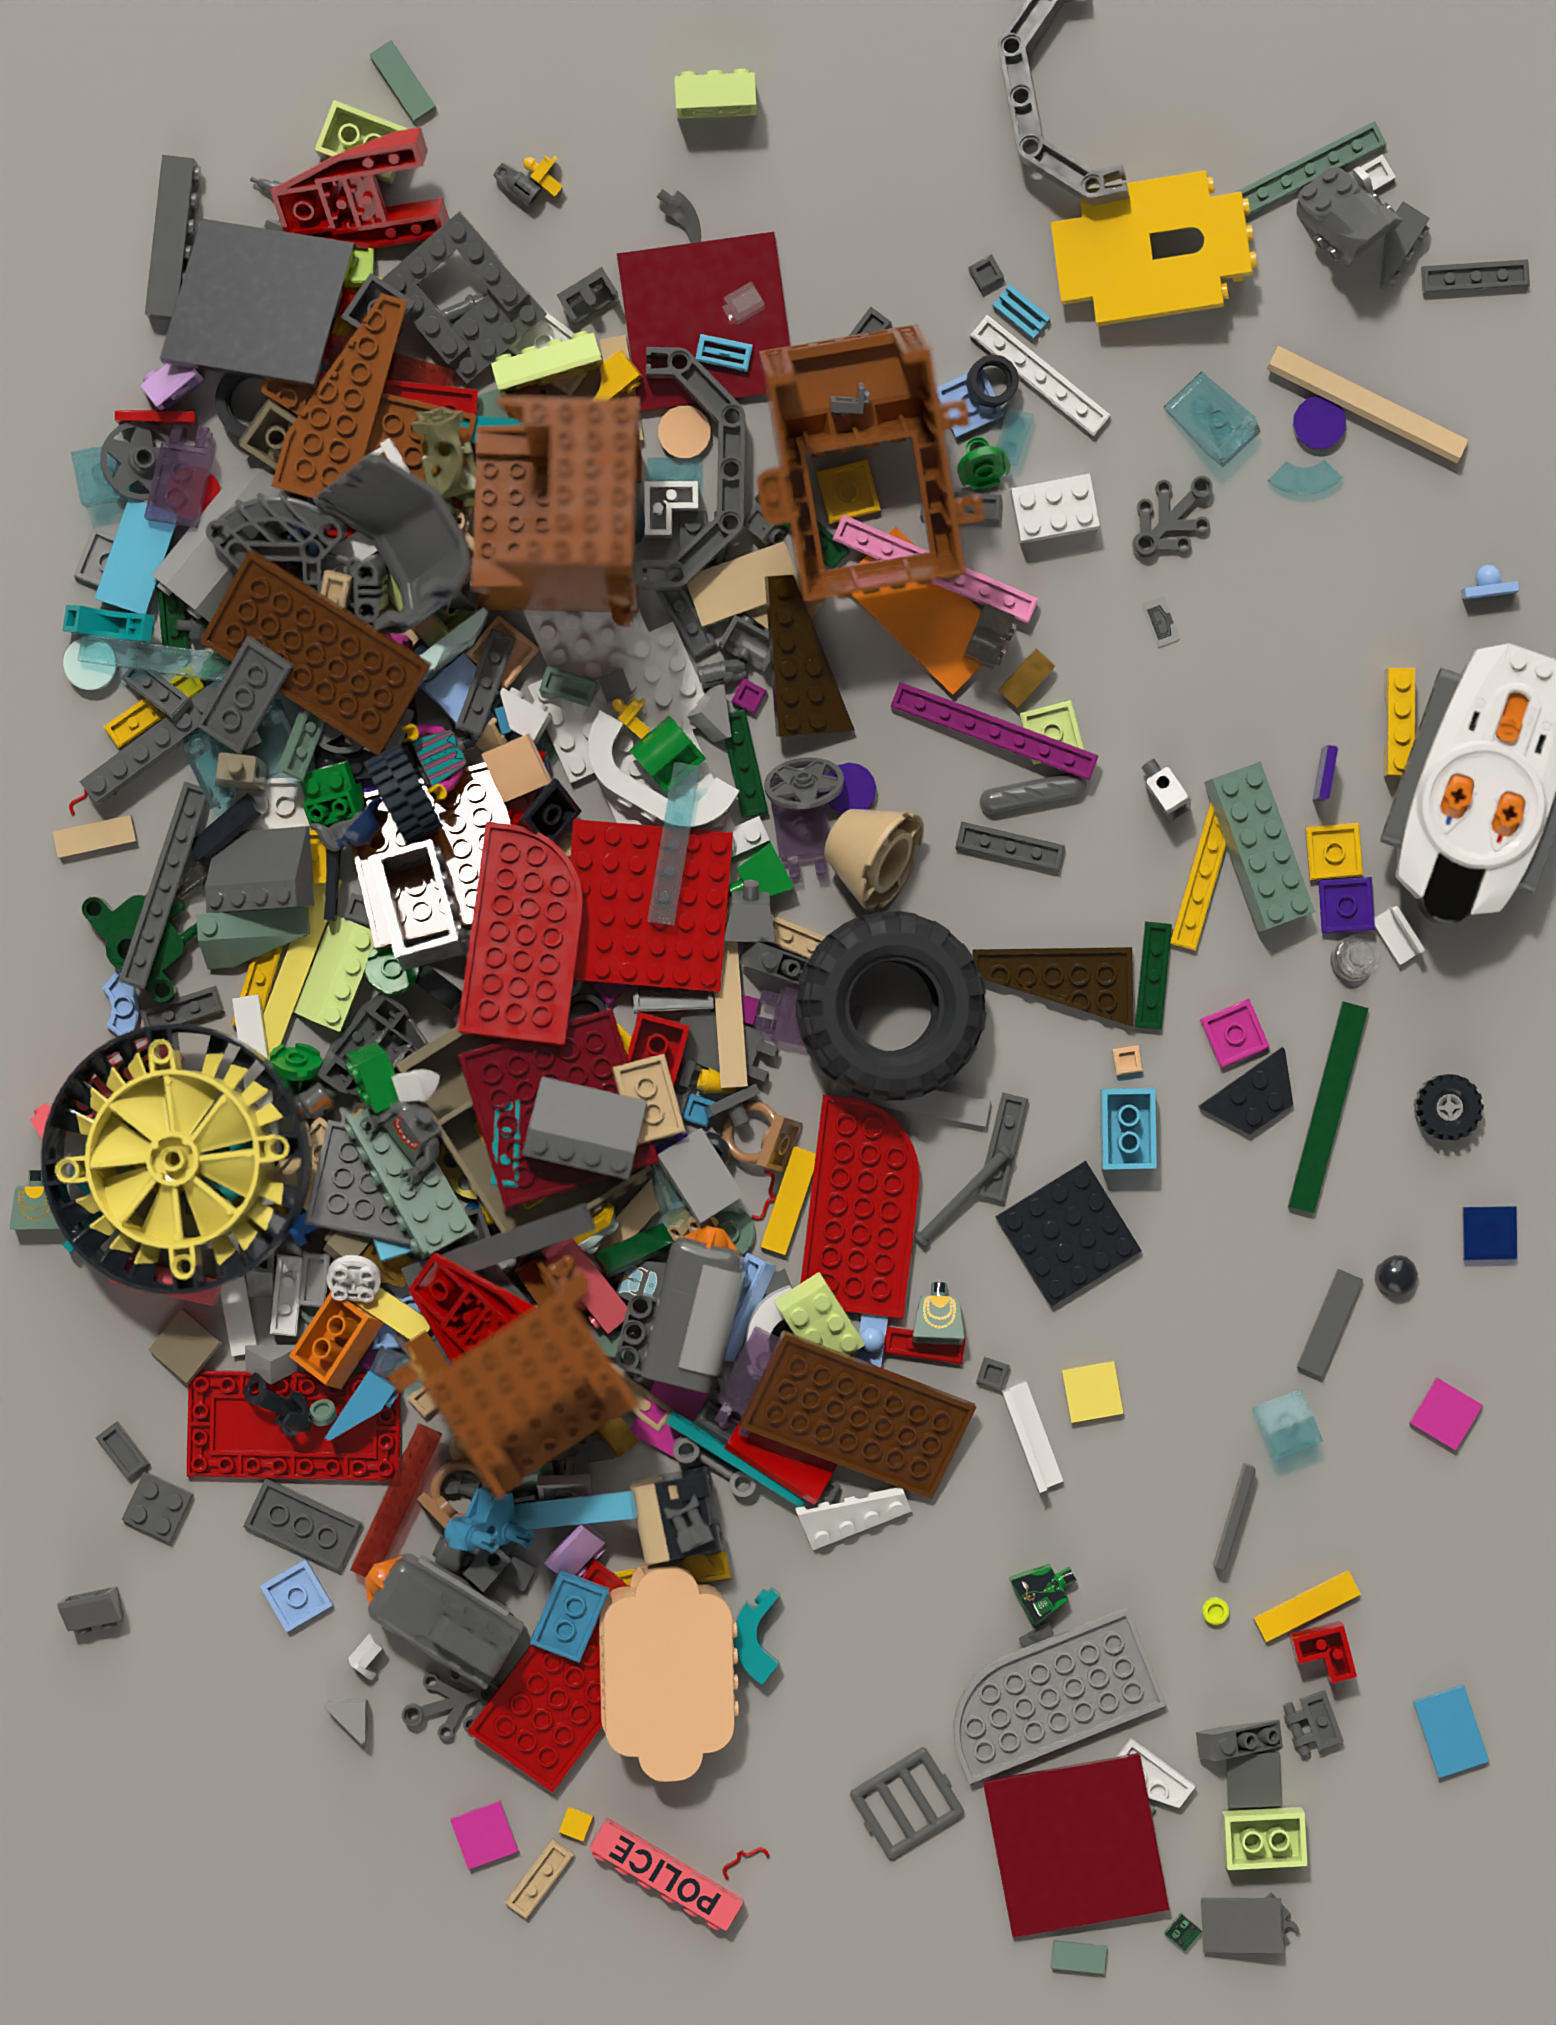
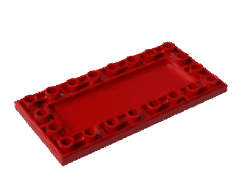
M200 1370L191 1383L188 1384L186 1476L399 1481L401 1391H394L398 1396L390 1408L385 1405L380 1412L330 1441L325 1438L366 1376L364 1373H352L341 1390L325 1385L310 1372H295L273 1384L266 1382L268 1390L285 1397H289L293 1390L303 1393L309 1401V1409L317 1400L328 1399L333 1402L337 1411V1417L332 1423L325 1426H316L313 1423L308 1432H300L295 1437L285 1435L279 1425L274 1422L278 1415L277 1413L247 1401L243 1395V1389L253 1375L247 1371ZM380 1374L390 1381L389 1376L391 1374ZM258 1382L252 1387V1396L259 1394Z

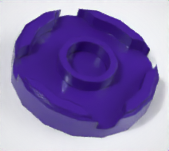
M1322 396L1306 399L1298 406L1293 415L1292 427L1294 434L1301 443L1310 449L1322 450L1333 446L1340 440L1345 431L1346 418L1340 405Z
M850 762L839 764L838 767L844 775V787L837 797L828 802L829 806L839 814H843L849 809L866 810L875 799L876 784L874 777L868 769L860 764ZM830 771L827 775L837 777L836 774L832 771ZM830 791L824 792V796L827 795Z

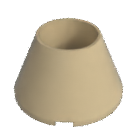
M849 809L836 821L828 835L824 857L862 907L869 911H874L876 906L882 908L900 891L917 861L913 858L916 846H922L924 836L923 820L913 812Z

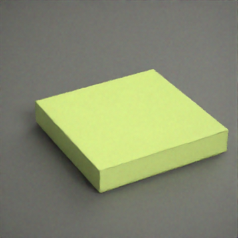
M1071 700L1020 713L1024 728L1084 750ZM1031 759L1032 765L1041 763Z

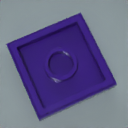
M1327 745L1321 749L1313 800L1322 802L1330 798L1338 753L1337 746Z
M1372 877L1318 880L1322 933L1376 930Z

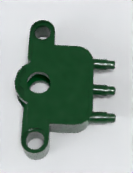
M147 894L134 895L115 910L106 900L100 897H89L82 904V913L103 939L108 940L106 956L110 963L119 970H122L126 959L121 953L122 944L129 939L132 940ZM95 901H98L102 906L101 913L97 916L91 915L89 911L90 905ZM179 902L170 909L145 985L147 992L153 999L159 1002H168L176 997L177 986L165 971L184 956L187 950V943L198 934L197 923L181 933L172 922L185 909L186 906L182 902ZM161 983H166L170 987V993L165 998L160 997L157 992L158 986Z

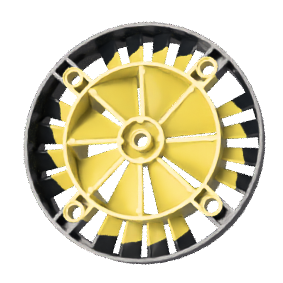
M185 1024L154 1025L124 1033L109 1040L82 1060L68 1076L51 1106L44 1128L41 1148V1174L49 1208L61 1232L75 1251L91 1266L116 1282L137 1290L159 1294H188L210 1290L239 1279L259 1266L285 1240L302 1212L308 1195L313 1163L310 1130L304 1110L296 1093L282 1073L265 1056L247 1043L215 1029ZM178 1033H196L210 1036L202 1072L182 1070ZM147 1040L150 1063V1073L148 1074L136 1046L137 1043ZM230 1043L240 1047L223 1079L215 1076ZM164 1044L169 1049V1054L165 1059L159 1054V1049ZM117 1054L121 1056L134 1078L126 1084L110 1063V1060ZM258 1061L265 1069L243 1091L236 1085L254 1062ZM94 1075L114 1092L108 1100L88 1084ZM278 1085L283 1095L260 1109L255 1101ZM222 1091V1096L213 1106L211 1111L208 1113V1115L205 1117V1119L202 1121V1123L199 1125V1127L196 1129L193 1135L190 1136L196 1128V1126L198 1125V1123L203 1118V1116L206 1114L210 1106L213 1104L215 1099ZM77 1101L98 1112L95 1120L73 1111ZM293 1114L297 1133L272 1135L268 1123ZM123 1121H127L129 1124H131L134 1128H136L139 1132L145 1135L152 1142L150 1143L141 1135H139L134 1130L129 1128L127 1125L123 1123ZM66 1131L88 1135L85 1156L64 1158ZM253 1140L254 1147L248 1150L203 1155L202 1153ZM279 1140L285 1144V1151L282 1155H279L275 1150V1144ZM173 1152H177L180 1156V1162L177 1166H174L170 1161ZM300 1158L297 1187L272 1181L275 1161ZM70 1163L76 1169L75 1175L72 1178L66 1172V1168ZM147 1164V1167L119 1175L116 1174L115 1166ZM200 1173L245 1197L244 1203L235 1209L197 1178L198 1174ZM158 1181L162 1185L144 1221L135 1212V1209ZM88 1182L92 1193L71 1201L67 1184ZM180 1185L184 1187L201 1237H183L178 1186ZM265 1198L290 1209L288 1216L286 1217L263 1204ZM99 1210L103 1212L104 1215L87 1228H84L81 1223ZM252 1219L274 1237L273 1241L269 1244L247 1221ZM116 1229H119L121 1233L107 1251L104 1252L100 1247ZM229 1234H233L250 1258L251 1262L247 1266L228 1237ZM139 1241L142 1245L131 1270L125 1268V1265ZM211 1243L223 1277L204 1282L200 1245ZM161 1248H169L172 1283L154 1280ZM185 1259L191 1263V1270L188 1274L181 1267Z

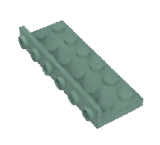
M368 1107L353 1116L351 1114L345 1116L346 1125L343 1126L347 1137L350 1140L354 1139L359 1147L356 1149L359 1158L363 1163L368 1162L372 1169L369 1174L376 1186L381 1185L385 1194L382 1197L388 1208H394L398 1217L395 1219L401 1231L408 1232L411 1238L408 1242L415 1255L420 1253L424 1260L475 1232L474 1226L436 1160L425 1172H420L421 1179L418 1183L407 1186L411 1179L410 1175L400 1179V1173L403 1170L414 1168L415 1165L412 1164L383 1126L384 1123L381 1122L380 1128L371 1134H366L372 1128L369 1122L366 1121L360 1125V1122L370 1115L377 1116L378 1114L371 1107Z

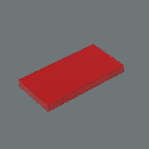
M739 1423L724 1447L813 1505L818 1501L838 1465L742 1429Z

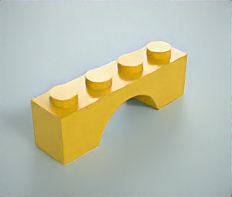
M618 350L599 366L601 385L593 399L619 400L618 397L625 391L630 393L640 385L638 380L643 376L623 351Z
M1388 668L1384 670V698L1387 709L1384 776H1402L1415 739V668Z

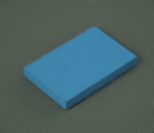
M559 1570L531 1636L530 1644L580 1662L608 1596L609 1588Z
M1464 1685L1413 1701L1439 1778L1489 1762Z

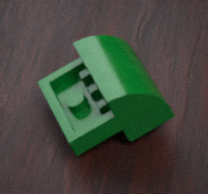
M670 716L665 718L629 750L666 794L707 759Z
M348 761L307 771L303 782L299 781L306 799L302 805L309 826L312 823L326 825L349 819L355 813L362 812L364 797L361 783H355Z

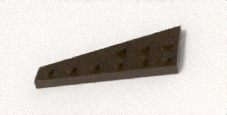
M794 575L765 576L776 737L855 731Z
M1132 947L972 949L974 962L984 980L1133 1027Z

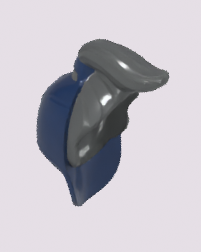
M379 797L374 798L367 804L363 812L355 813L350 820L340 821L329 828L319 823H312L310 828L317 832L325 847L334 852L343 849L347 845L355 847L365 844L369 845L380 829L374 815L383 799Z

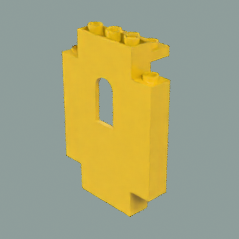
M1206 170L1126 183L1130 198L1101 205H1089L1080 199L1082 217L1051 222L1061 302L1063 305L1093 300L1098 326L1225 307L1224 299H1229L1227 283H1222V280L1244 281V277L1252 276L1253 268L1257 267L1256 252H1250L1249 241H1254L1252 225H1247L1245 216L1250 214L1248 198L1243 199L1242 192L1210 197L1211 193H1215L1213 177H1208ZM1122 184L1110 185L1105 187L1106 189L1122 187ZM1100 187L1087 189V192L1095 193ZM1186 228H1196L1202 232L1204 244L1198 252L1153 260L1150 234Z

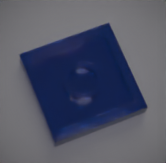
M1517 1206L1462 1207L1463 1260L1517 1259Z

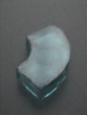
M1325 460L1307 468L1298 467L1286 461L1268 482L1290 494L1310 495L1332 488L1343 477Z

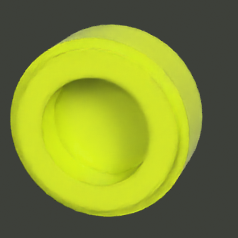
M1212 1597L1204 1602L1202 1615L1208 1623L1219 1625L1228 1618L1229 1608L1223 1599Z

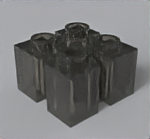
M985 604L963 658L991 670L995 664L1000 666L1007 651L1003 644L1005 640L1010 641L1017 627V624L1013 623L1015 616Z

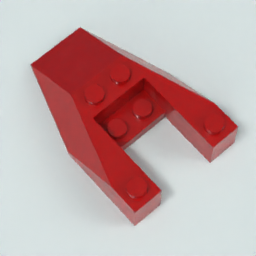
M421 127L395 131L343 151L271 189L270 193L283 231L352 242L355 244V247L365 249L427 240L450 220L443 198L385 207L375 175L423 167L428 149Z
M434 1253L408 1289L452 1364L537 1308L438 1253Z

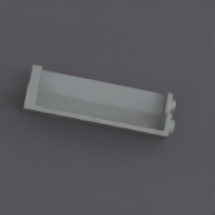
M253 454L249 455L152 574L159 581L157 587L168 596L173 592L189 605L186 610L198 620L203 617L208 622L211 621L238 571V568L207 538V525L230 508L236 506L235 501L237 499L242 502L256 499L259 492L266 497L279 496L278 493L282 491L290 498L306 502L305 496L271 487L276 470ZM264 521L280 538L287 530L279 521ZM253 524L241 529L250 539H267ZM220 525L218 526L219 529L217 531L219 535L223 534L222 531L224 529V527ZM232 535L231 537H229L230 539L227 540L226 543H228L235 537Z

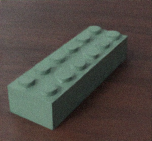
M1261 761L1205 781L1206 790L1257 931L1267 930L1315 912Z

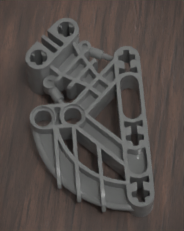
M282 491L278 493L279 496L266 497L259 492L256 499L245 502L237 499L235 501L236 506L211 521L206 527L207 538L238 569L250 550L255 551L275 565L277 564L274 561H303V582L321 593L324 573L326 571V557L336 560L335 562L346 565L342 574L353 577L347 605L349 612L370 623L384 614L389 607V592L384 591V589L389 587V583H384L388 579V567L382 556L372 554L361 561L358 557L351 558L339 553L338 555L330 553L346 536L347 526L337 518H333L322 509L310 503L290 498ZM264 521H279L296 539H281ZM253 524L267 539H250L241 529ZM329 524L334 525L338 529V536L336 538L331 537L327 533V526ZM220 525L224 527L223 534L221 535L217 533L218 526ZM298 526L308 530L312 534L308 537ZM232 535L235 537L234 539L226 543V541L230 539L229 537H231ZM310 543L316 544L319 547V556H313L309 552ZM335 567L332 571L340 573V567Z

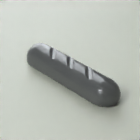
M1066 773L990 788L981 794L980 806L986 813L997 814L1073 799L1085 792L1086 780Z

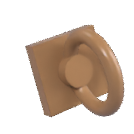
M743 1102L742 1105L746 1113L755 1111L763 1114L769 1120L771 1127L766 1130L762 1138V1151L754 1154L745 1153L738 1149L734 1143L732 1134L734 1123L728 1114L723 1123L722 1137L730 1147L731 1156L744 1164H758L784 1173L803 1123L778 1115L769 1105L763 1102Z
M455 1460L445 1464L436 1472L432 1479L430 1497L423 1491L416 1498L445 1529L452 1518L466 1515V1513H458L441 1496V1485L449 1474L459 1470L469 1471L479 1478L483 1487L490 1486L473 1461Z

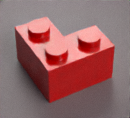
M1341 1621L1289 1634L1294 1657L1298 1664L1323 1659L1327 1678L1331 1683L1357 1677L1345 1627Z

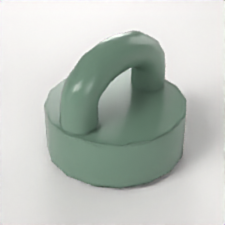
M328 1399L317 1400L309 1409V1415L316 1426L329 1425L337 1417L336 1408L333 1402Z

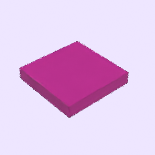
M1249 998L1200 1019L1220 1068L1270 1047Z
M1436 1377L1409 1423L1456 1450L1483 1405Z
M501 1800L450 1819L468 1870L519 1850Z

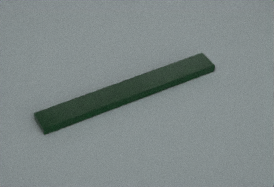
M1344 1001L1341 1003L1288 1207L1311 1213L1315 1212L1369 1008Z

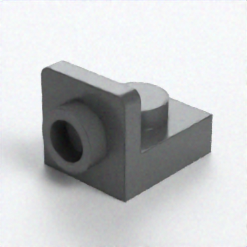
M758 503L755 504L744 518L743 527L760 539L767 547L778 544L787 531V528L782 523L771 524L767 522L762 515L761 506Z

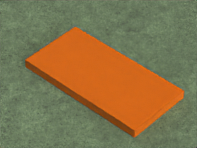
M896 526L888 533L913 544ZM867 555L859 564L880 560ZM917 582L907 583L905 588L897 590L884 587L879 588L880 591L874 594H863V591L852 593V597L951 695L1009 639L970 599L933 583L926 585H917Z

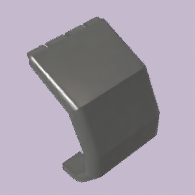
M379 453L368 454L358 464L354 465L314 496V502L320 505V509L374 542L400 587L403 604L402 610L400 612L388 610L373 621L376 631L389 634L407 632L457 596L472 573L468 541L439 490Z

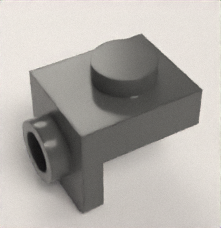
M858 382L857 397L830 396V411L835 412V415L839 417H850L851 413L863 414V406H868L869 390H865L863 382Z

